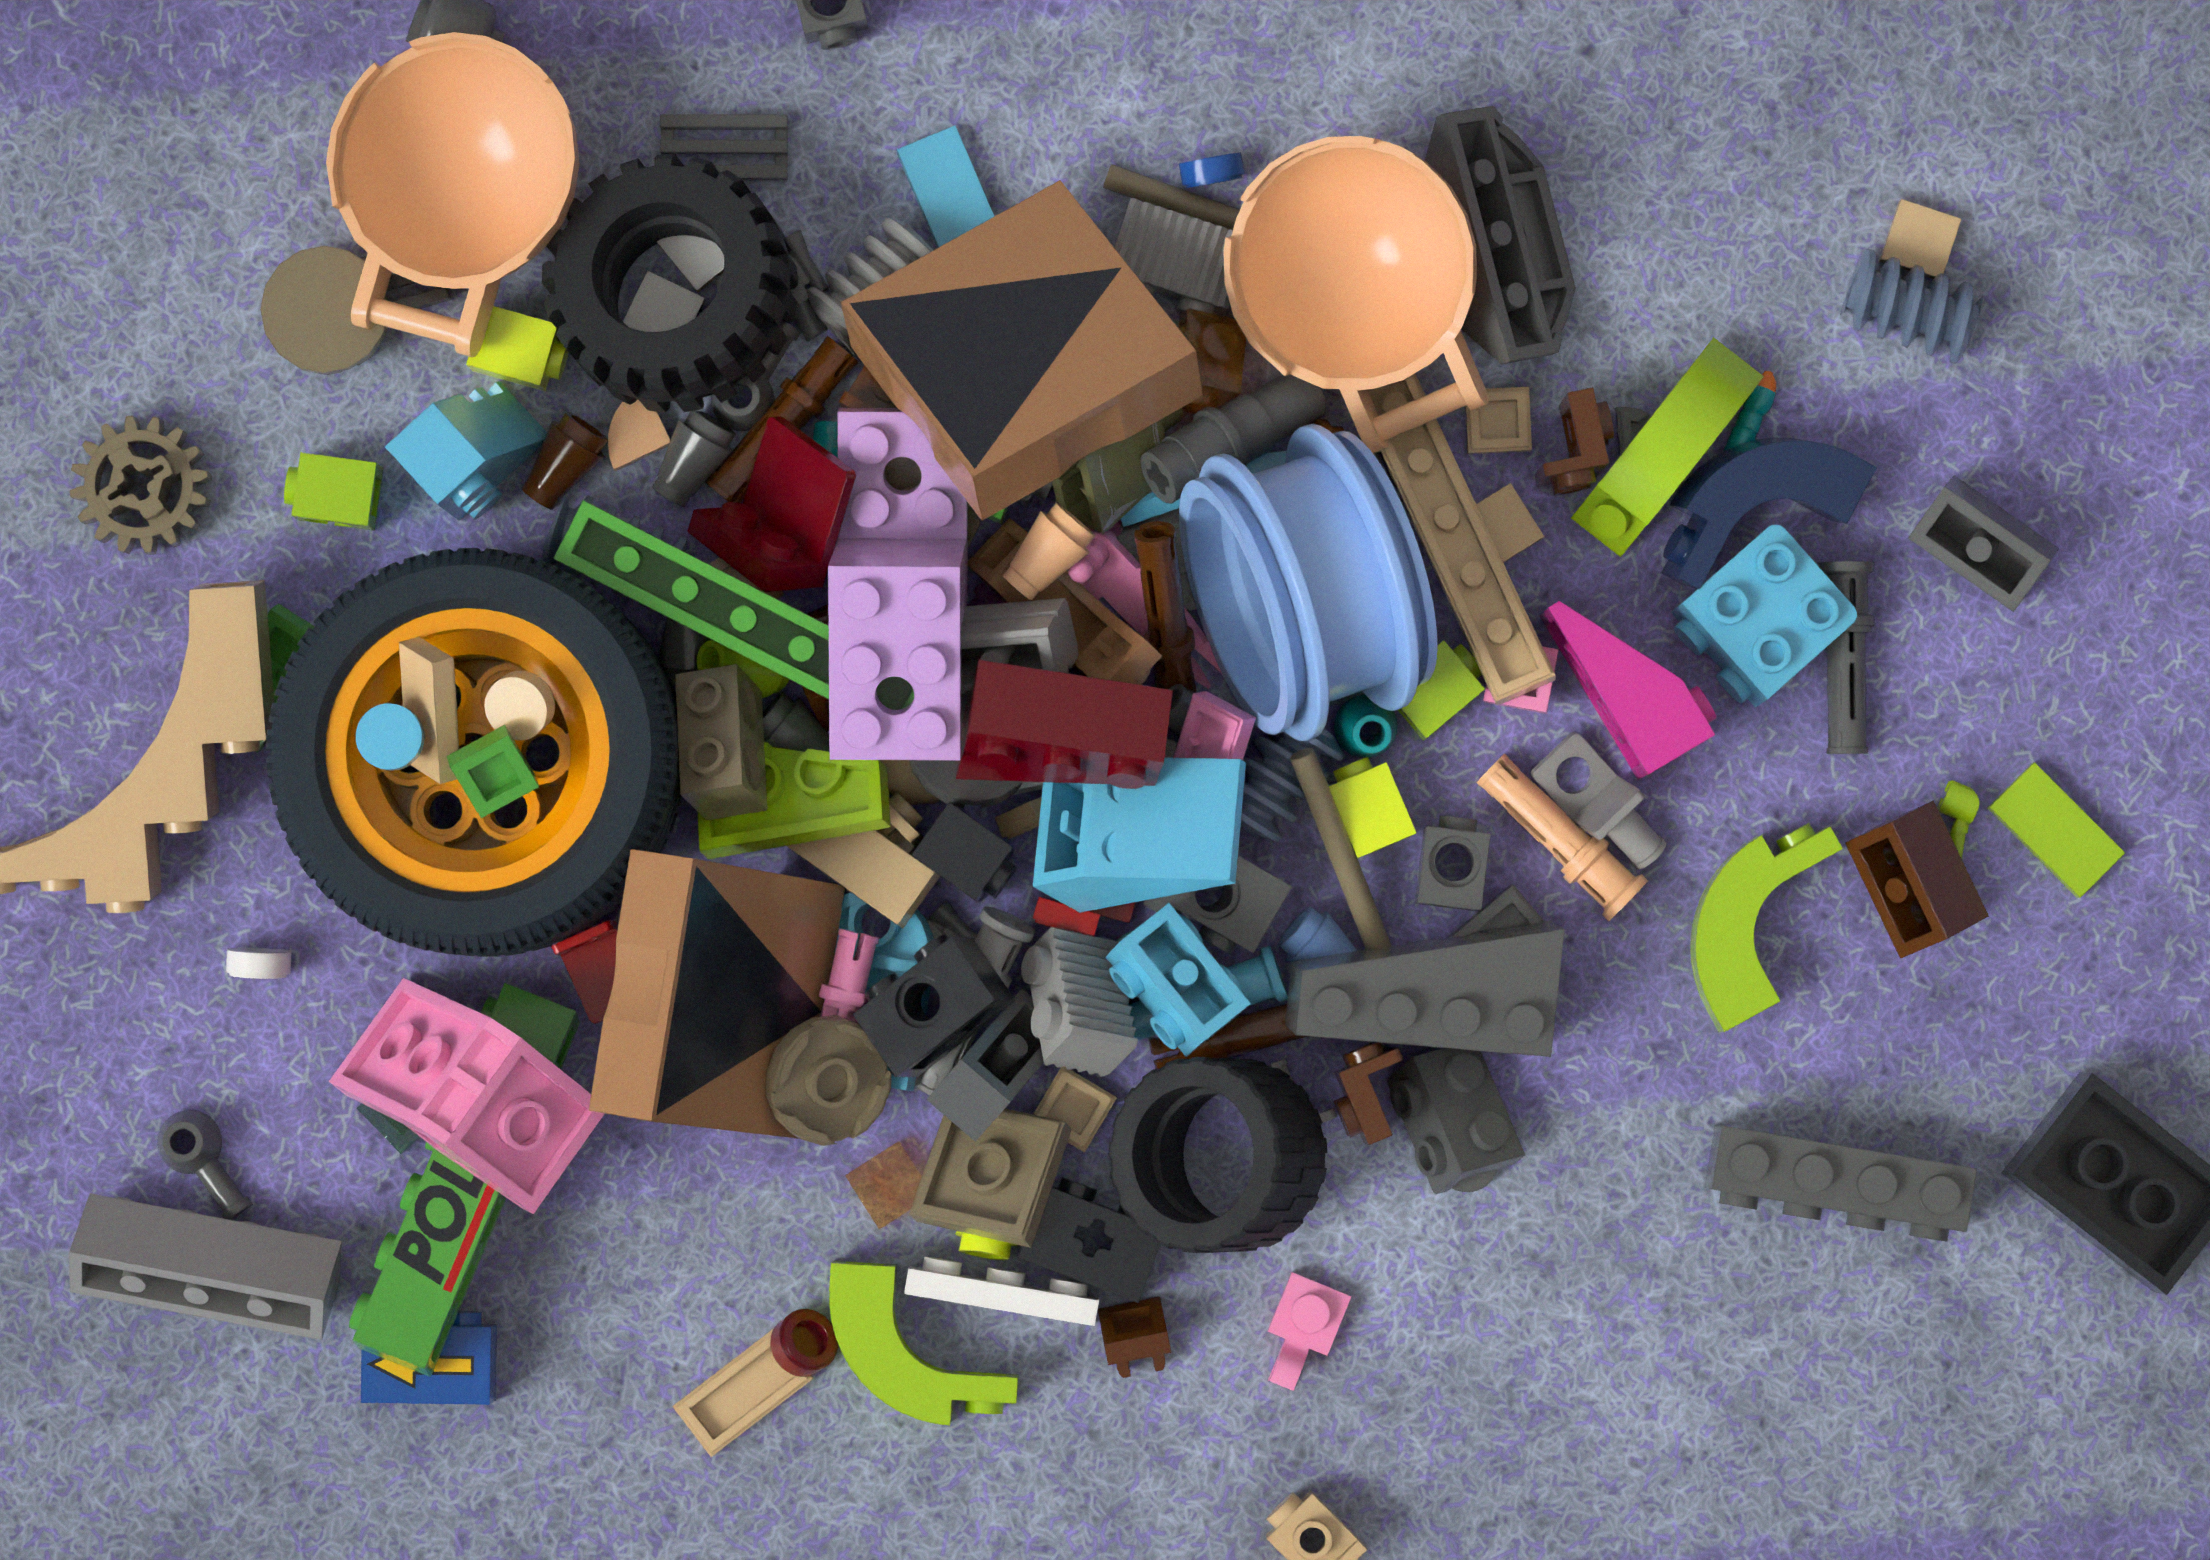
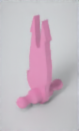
M1121 520L1104 534L1088 528L1095 535L1094 539L1086 547L1090 553L1068 570L1069 577L1074 582L1082 584L1098 600L1104 597L1123 619L1144 637L1148 631V621L1144 605L1140 563L1117 539L1122 532V528L1120 529ZM1184 606L1187 625L1194 631V649L1222 674L1207 637ZM1191 655L1194 680L1209 689L1211 684L1197 661Z

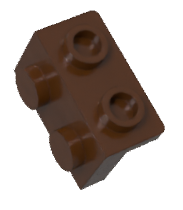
M1593 387L1568 392L1559 404L1569 458L1544 463L1534 475L1536 486L1552 485L1554 495L1569 494L1591 488V483L1596 482L1595 475H1599L1609 464L1606 445H1609V439H1614L1611 413L1607 401L1596 403Z
M1372 1042L1342 1055L1346 1067L1334 1072L1344 1096L1334 1100L1333 1103L1345 1132L1350 1138L1360 1134L1363 1143L1367 1145L1393 1135L1368 1075L1403 1060L1399 1048L1393 1047L1384 1051L1381 1042Z

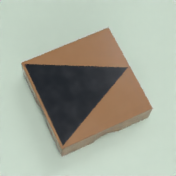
M1061 180L841 301L851 348L894 405L910 417L922 430L929 441L936 461L982 521L1059 478L1072 465L1088 454L1133 436L1203 396L1196 350Z
M631 849L616 937L614 981L603 1018L589 1111L651 1122L800 1139L791 1134L775 1119L766 1098V1071L774 1049L787 1033L810 1018L821 1016L824 998L818 996L821 984L828 985L831 974L845 887L838 884L700 859Z

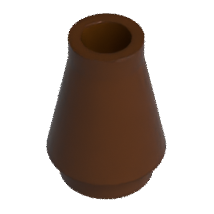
M566 411L559 422L551 421L530 475L521 487L522 491L540 505L553 510L558 501L604 458L601 450L608 441L607 437L587 421Z

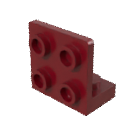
M782 416L769 417L743 504L726 502L722 507L694 509L687 532L763 592L823 587L828 565L856 479V473L852 468Z

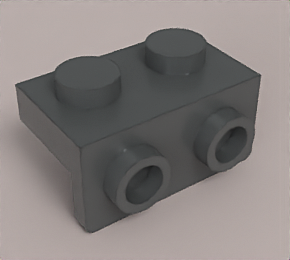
M1442 1048L1411 1057L1388 1078L1387 1082L1390 1089L1392 1107L1404 1122L1415 1148L1417 1166L1427 1176L1432 1191L1435 1194L1450 1190L1464 1178L1514 1165L1525 1156V1152L1481 1051Z

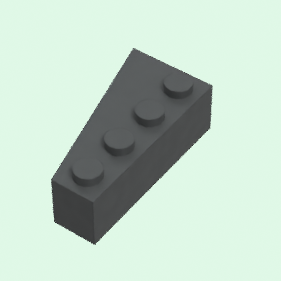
M1548 920L1510 929H1492L1473 932L1471 935L1440 940L1429 939L1378 950L1373 948L1292 961L1285 1025L1295 1035L1551 1057L1565 929Z

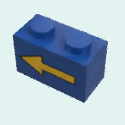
M459 1311L431 1377L361 1350V1403L490 1405L496 1401L497 1324H482V1312Z

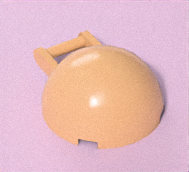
M452 32L420 37L409 41L412 48L396 55L382 66L374 62L362 74L345 96L331 128L326 165L332 207L339 209L355 242L367 252L352 305V324L369 330L375 324L453 344L455 345L456 353L475 357L483 344L501 278L516 272L542 252L560 229L575 196L580 163L577 133L569 109L557 87L541 67L518 49L490 37ZM392 272L421 285L451 289L469 288L460 320L384 300Z
M1364 136L1326 137L1299 145L1269 163L1241 196L1240 200L1243 201V204L1237 215L1231 237H1225L1223 250L1225 288L1233 316L1250 345L1284 376L1290 374L1323 389H1340L1361 440L1373 454L1387 448L1388 439L1466 405L1472 411L1487 405L1489 400L1486 388L1461 332L1475 293L1477 280L1476 243L1468 215L1452 187L1426 161L1416 154L1398 145ZM1444 353L1456 381L1455 383L1378 416L1367 389H1374L1403 381L1431 364Z

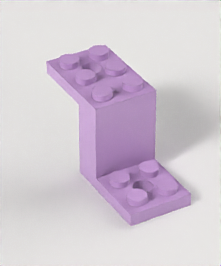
M839 408L838 459L855 471L856 479L839 531L838 541L828 565L830 760H961V626L968 601V502L936 461L929 441L922 430L904 412L898 408ZM897 457H908L914 460L921 470L922 478L920 483L913 489L906 491L893 488L885 477V466L889 461ZM888 677H901L912 686L914 700L906 708L900 710L889 709L879 701L877 686Z

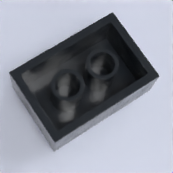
M2079 1072L2002 1171V1174L2156 1293L2167 1295L2210 1240V1164L2093 1073Z

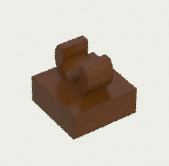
M1160 1296L1139 1300V1303L1133 1301L1098 1309L1108 1365L1116 1364L1121 1377H1131L1129 1361L1152 1357L1156 1372L1164 1369V1354L1171 1353Z

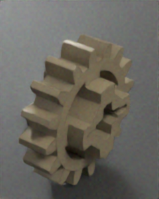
M131 415L125 418V432L119 433L107 423L101 426L105 439L102 445L98 446L95 443L84 441L82 447L91 456L88 464H72L71 471L84 478V486L70 490V497L75 500L87 501L88 507L82 510L77 517L84 524H91L97 521L101 523L94 536L98 541L105 544L115 534H118L117 544L119 551L130 554L136 540H138L146 554L154 555L158 547L157 539L163 537L170 545L177 547L181 544L176 529L182 524L194 530L199 528L200 524L190 513L194 506H210L211 500L197 493L198 485L211 481L212 475L208 471L195 470L194 464L204 456L201 448L197 446L189 447L185 450L181 448L187 437L185 431L177 427L165 437L164 421L162 419L152 417L147 429L142 430L138 419ZM152 444L164 448L169 453L165 456L161 454L153 460L140 457L132 445ZM110 460L113 470L109 485L100 490L101 477ZM135 471H139L147 477L154 475V479L147 484L150 495L146 499H142L133 493L127 494V491L134 486L131 475ZM182 479L181 495L176 507L172 511L167 504L172 484ZM132 510L140 512L150 526L130 527L119 523L114 517Z

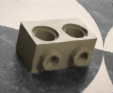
M737 664L675 674L680 795L706 820L766 811L767 790L762 691Z

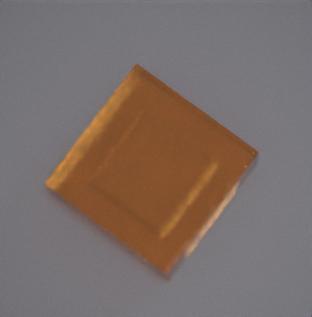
M898 1141L846 1174L845 1177L878 1229H881L911 1209L922 1175L901 1142Z

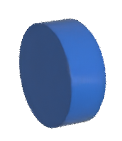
M1241 152L1178 164L1182 186H1186V188L1241 179L1242 175L1245 174Z

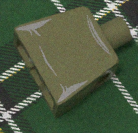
M1182 408L1133 436L1104 446L1077 461L1059 478L1052 481L1057 503L1067 509L1088 528L1102 534L1111 529L1151 491L1142 473L1141 455L1162 443V440L1165 438L1164 432L1183 419Z

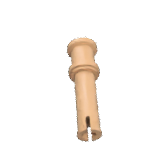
M1503 754L1476 782L1492 798L1494 797L1520 825L1547 848L1564 866L1560 871L1564 874L1563 878L1569 884L1577 882L1604 908L1602 916L1608 922L1648 882L1642 874L1634 876L1607 850L1609 842L1605 838L1600 840L1595 837L1591 838L1581 827L1576 825L1548 795L1520 771V768L1506 754Z

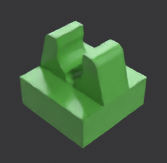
M505 725L447 756L451 770L481 818L539 787L534 772Z

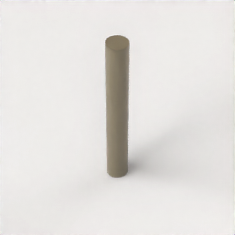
M1113 164L1109 168L1103 186L1105 189L1127 197L1148 202L1167 210H1173L1180 214H1186L1231 230L1234 228L1240 211L1238 208Z

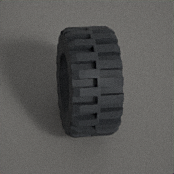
M676 154L656 155L654 166L645 167L639 158L620 164L622 175L609 181L603 173L588 184L593 193L583 203L577 198H573L566 218L569 220L564 230L559 229L546 246L555 257V261H546L542 265V284L551 294L544 300L548 319L558 329L556 335L566 350L597 385H604L615 398L629 405L639 399L647 410L666 413L670 409V402L675 401L684 412L703 409V398L713 394L722 403L738 395L733 385L747 376L754 383L767 371L761 360L768 351L774 355H779L788 339L780 326L782 322L791 323L795 321L798 302L790 290L795 289L799 285L797 266L788 255L792 249L783 231L758 195L751 193L744 181L731 171L725 170L719 173L711 161L697 157L691 158L688 161L687 167H684ZM688 235L704 238L718 245L724 255L722 281L714 299L699 316L681 327L662 332L635 330L629 328L622 321L618 311V300L624 277L637 258L646 250L658 244V240L671 236Z

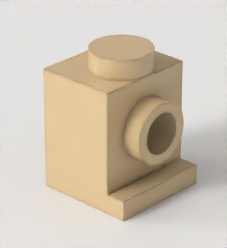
M1311 1490L1302 1499L1292 1492L1266 1518L1273 1526L1266 1534V1539L1287 1560H1358L1367 1551L1365 1544ZM1308 1528H1318L1324 1533V1543L1316 1551H1308L1300 1544V1536Z

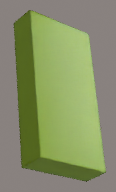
M2035 762L2031 763L1987 807L2076 898H2081L2125 854Z

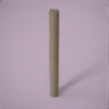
M1313 748L1300 750L1290 756V761L1366 950L1390 948L1392 944Z

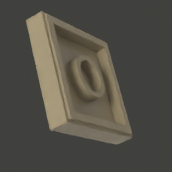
M1005 1108L975 1142L943 1115L909 1215L916 1222L1031 1248L1072 1129L1065 1121Z

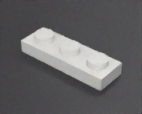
M924 1256L922 1268L913 1266L908 1268L904 1294L1095 1326L1099 1298L1087 1296L1089 1284L1051 1278L1049 1289L1024 1285L1025 1273L987 1267L986 1279L960 1275L961 1262Z

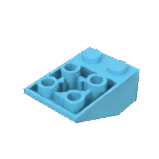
M1164 758V764L1156 785L1143 786L1137 789L1119 788L1111 784L1043 782L1033 887L1081 913L1236 883L1246 762L1241 759Z

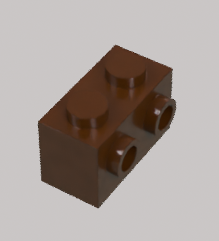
M1934 800L1845 842L1900 959L1944 941L1989 917Z

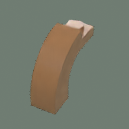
M1009 518L968 560V567L1005 603L1066 599L1078 644V657L1072 667L1082 676L1142 685L1149 676L1150 669L1162 657L1146 639L1114 615L1082 584L1074 582L1069 577L1068 571L1042 592L1039 591L1033 600L1028 599L1013 587L1002 575L1010 567L1012 559L1028 532Z

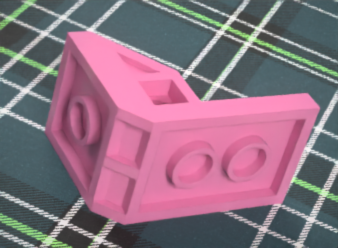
M405 978L401 980L329 1080L333 1086L346 1096L404 1124L438 1152L532 1214L536 1212L605 1114L589 1111L591 1093L521 1037L491 1017Z

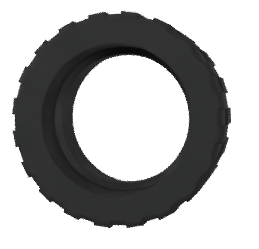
M1192 1057V1059L1166 1062L1165 1066L1151 1070L1126 1095L1124 1104L1120 1112L1116 1114L1112 1125L1114 1130L1112 1141L1109 1142L1108 1157H1111L1112 1172H1110L1112 1185L1116 1187L1119 1203L1125 1214L1131 1216L1135 1226L1144 1235H1150L1162 1246L1169 1249L1179 1248L1183 1252L1256 1251L1258 1247H1270L1282 1241V1238L1289 1232H1295L1304 1223L1303 1219L1307 1213L1313 1210L1319 1199L1318 1193L1321 1184L1325 1181L1327 1168H1325V1153H1328L1327 1140L1324 1138L1321 1127L1323 1122L1318 1110L1314 1109L1311 1104L1310 1096L1301 1085L1293 1082L1290 1079V1075L1279 1068H1271L1265 1062L1252 1059ZM1218 1094H1222L1229 1099L1243 1115L1252 1137L1254 1156L1251 1176L1245 1191L1236 1204L1221 1216H1216L1205 1208L1193 1193L1185 1173L1183 1155L1186 1134L1194 1116L1208 1100Z

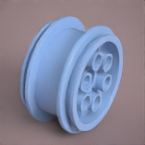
M1309 424L1298 428L1291 436L1284 464L1252 474L1242 462L1232 455L1225 453L1217 454L1205 461L1199 478L1185 484L1179 504V527L1183 557L1193 599L1205 635L1224 679L1241 708L1256 717L1254 724L1259 729L1270 735L1285 732L1296 740L1308 741L1318 737L1324 730L1329 712V702L1363 691L1379 707L1394 711L1407 706L1413 700L1417 686L1428 682L1432 677L1437 660V626L1433 599L1424 562L1407 514L1385 470L1363 441L1347 431L1331 433L1321 425Z

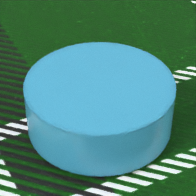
M386 703L371 708L362 716L356 729V744L360 754L369 764L383 770H400L409 766L419 757L424 746L425 734L421 721L411 710L398 704Z

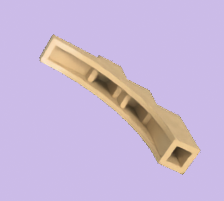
M265 580L205 583L189 590V641L178 690L157 737L131 774L94 809L62 828L19 844L1 846L0 894L15 892L16 882L40 881L41 891H65L79 888V879H84L86 904L106 903L107 913H128L144 910V901L152 900L161 893L157 823H163L164 833H189L202 830V821H208L219 813L214 743L221 744V753L260 750L259 741L267 740V730L272 729L273 723L268 721L271 706L274 702Z

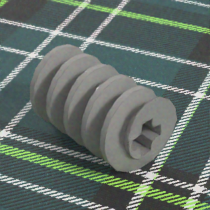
M885 218L881 222L888 240L886 243L871 235L863 238V245L869 257L868 260L851 252L844 256L845 264L850 273L849 277L834 270H829L825 273V278L832 292L830 295L815 287H810L806 291L814 313L854 356H856V353L850 345L841 301L933 251L908 224L904 226L891 218Z

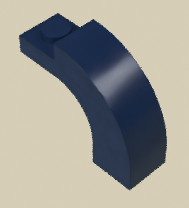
M1775 437L1757 439L1729 448L1699 467L1686 480L1670 503V506L1691 518L1686 526L1683 524L1679 525L1670 536L1663 553V557L1668 561L1661 573L1684 586L1700 590L1735 524L1752 508L1767 501L1790 499L1830 521L1847 524L1877 467L1841 448L1795 438Z

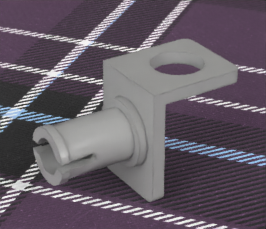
M1571 732L1532 769V778L1576 825L1598 840L1607 835L1628 857L1630 863L1639 870L1650 865L1664 851L1667 844L1661 836H1658L1634 809L1645 798V795L1639 788L1617 776L1577 732ZM1575 756L1583 758L1589 766L1590 775L1588 782L1578 791H1563L1556 779L1558 767L1567 758Z

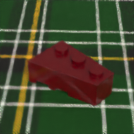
M979 660L965 707L962 727L961 760H958L956 779L1111 784L1125 789L1155 786L1164 764L1173 690Z

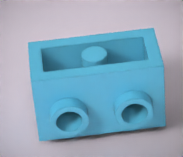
M1170 903L1122 939L1106 956V959L1112 965L1109 969L1110 975L1118 988L1131 999L1139 998L1153 1016L1150 1019V1024L1156 1035L1169 1048L1176 1049L1178 1047L1185 1057L1189 1056L1234 1020L1251 1004L1244 996L1243 988L1235 975L1227 967L1219 964L1203 945L1202 937L1196 927L1185 916L1178 914Z

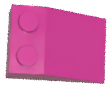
M1560 601L1548 607L1540 615L1541 620L1637 780L1651 774L1715 735L1709 723L1717 719L1716 714L1698 686L1688 690L1680 677Z

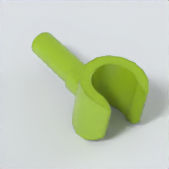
M1950 780L1944 790L1946 795L1944 799H1940L1937 809L1939 813L1954 818L1950 829V836L1962 859L1966 834H1968L1969 825L1974 820L1980 803L1977 794L1972 788Z

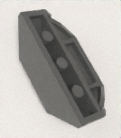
M1494 106L1443 113L1437 116L1425 161L1452 187L1468 215L1476 243L1477 280L1475 293L1461 330L1503 365L1550 356L1559 352L1562 342L1560 335L1567 322L1576 287L1544 166L1522 139L1502 123L1503 117Z

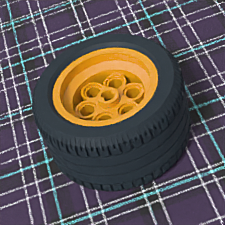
M458 548L457 551L451 549L432 551L429 556L419 554L405 558L402 564L398 562L392 563L379 569L378 575L370 574L355 583L354 590L347 589L333 601L334 607L331 609L326 607L313 621L316 624L313 630L308 628L297 643L300 649L297 653L292 652L284 668L288 672L285 677H280L274 695L278 696L277 703H272L268 721L273 723L272 729L267 730L266 750L270 751V756L266 757L267 777L272 778V784L269 785L272 803L277 805L278 810L275 813L281 830L287 833L285 839L294 856L300 858L299 864L309 878L316 881L315 885L328 899H333L337 907L350 917H355L357 922L372 931H378L382 936L399 943H405L407 946L454 955L478 957L510 956L550 947L553 943H559L577 935L580 931L589 929L600 922V918L603 916L607 917L621 905L630 850L661 854L668 841L666 837L669 831H672L678 815L676 809L681 804L682 796L680 795L677 703L675 701V692L670 680L666 676L664 667H662L658 656L655 655L653 648L646 638L619 609L592 587L584 584L582 580L542 560L537 561L533 557L515 552L508 554L504 550L486 548L484 551H480L479 548ZM420 637L454 658L455 684L461 692V703L457 709L459 749L471 743V736H485L495 730L486 716L485 698L490 687L504 675L513 671H528L542 678L550 687L555 700V711L550 723L530 739L514 740L526 761L527 747L531 741L540 736H551L554 738L560 751L558 761L549 770L538 772L532 769L539 787L522 796L527 804V815L520 825L511 829L504 828L497 822L494 812L481 818L457 779L439 784L420 771L406 773L402 769L393 771L383 770L369 764L360 754L356 744V729L362 716L368 710L380 704L392 703L403 706L399 642ZM443 793H453L462 804L460 820L449 829H439L430 818L432 802Z

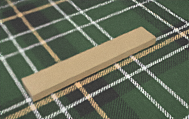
M1416 374L1403 381L1374 389H1367L1378 416L1425 396ZM1437 419L1388 439V447L1379 452L1496 705L1503 704L1555 681L1556 675Z

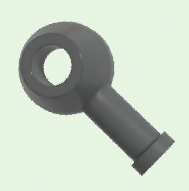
M782 322L780 326L788 338L780 354L774 355L768 351L761 360L767 371L754 383L745 376L733 385L734 388L738 386L750 388L752 400L747 407L737 409L731 406L729 399L720 403L714 394L711 395V406L715 416L721 423L732 430L749 431L773 404L775 396L769 379L792 341H796L801 334L800 331L786 322Z
M184 1110L173 1114L163 1123L157 1139L158 1151L162 1160L167 1166L179 1173H196L222 1210L221 1216L223 1219L233 1220L253 1205L248 1196L244 1197L217 1160L222 1148V1135L218 1125L210 1116L196 1110ZM185 1129L191 1131L196 1140L194 1149L188 1154L180 1153L175 1146L177 1134Z

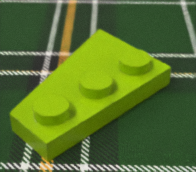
M764 742L767 810L706 820L698 812L699 851L707 859L891 828L887 767L880 760H830V752L807 748L803 752L775 748L769 743Z

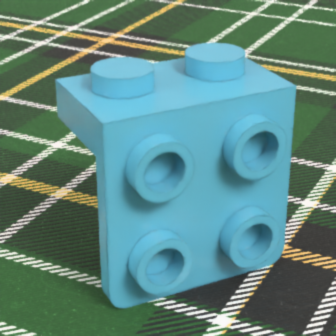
M1780 525L1767 527L1707 580L1700 590L1697 589L1671 612L1679 621L1674 626V630L1680 640L1698 656L1706 651L1722 669L1716 677L1727 693L1739 703H1743L1748 699L1754 707H1757L1775 694L1849 628L1857 618V611L1852 603L1786 529Z

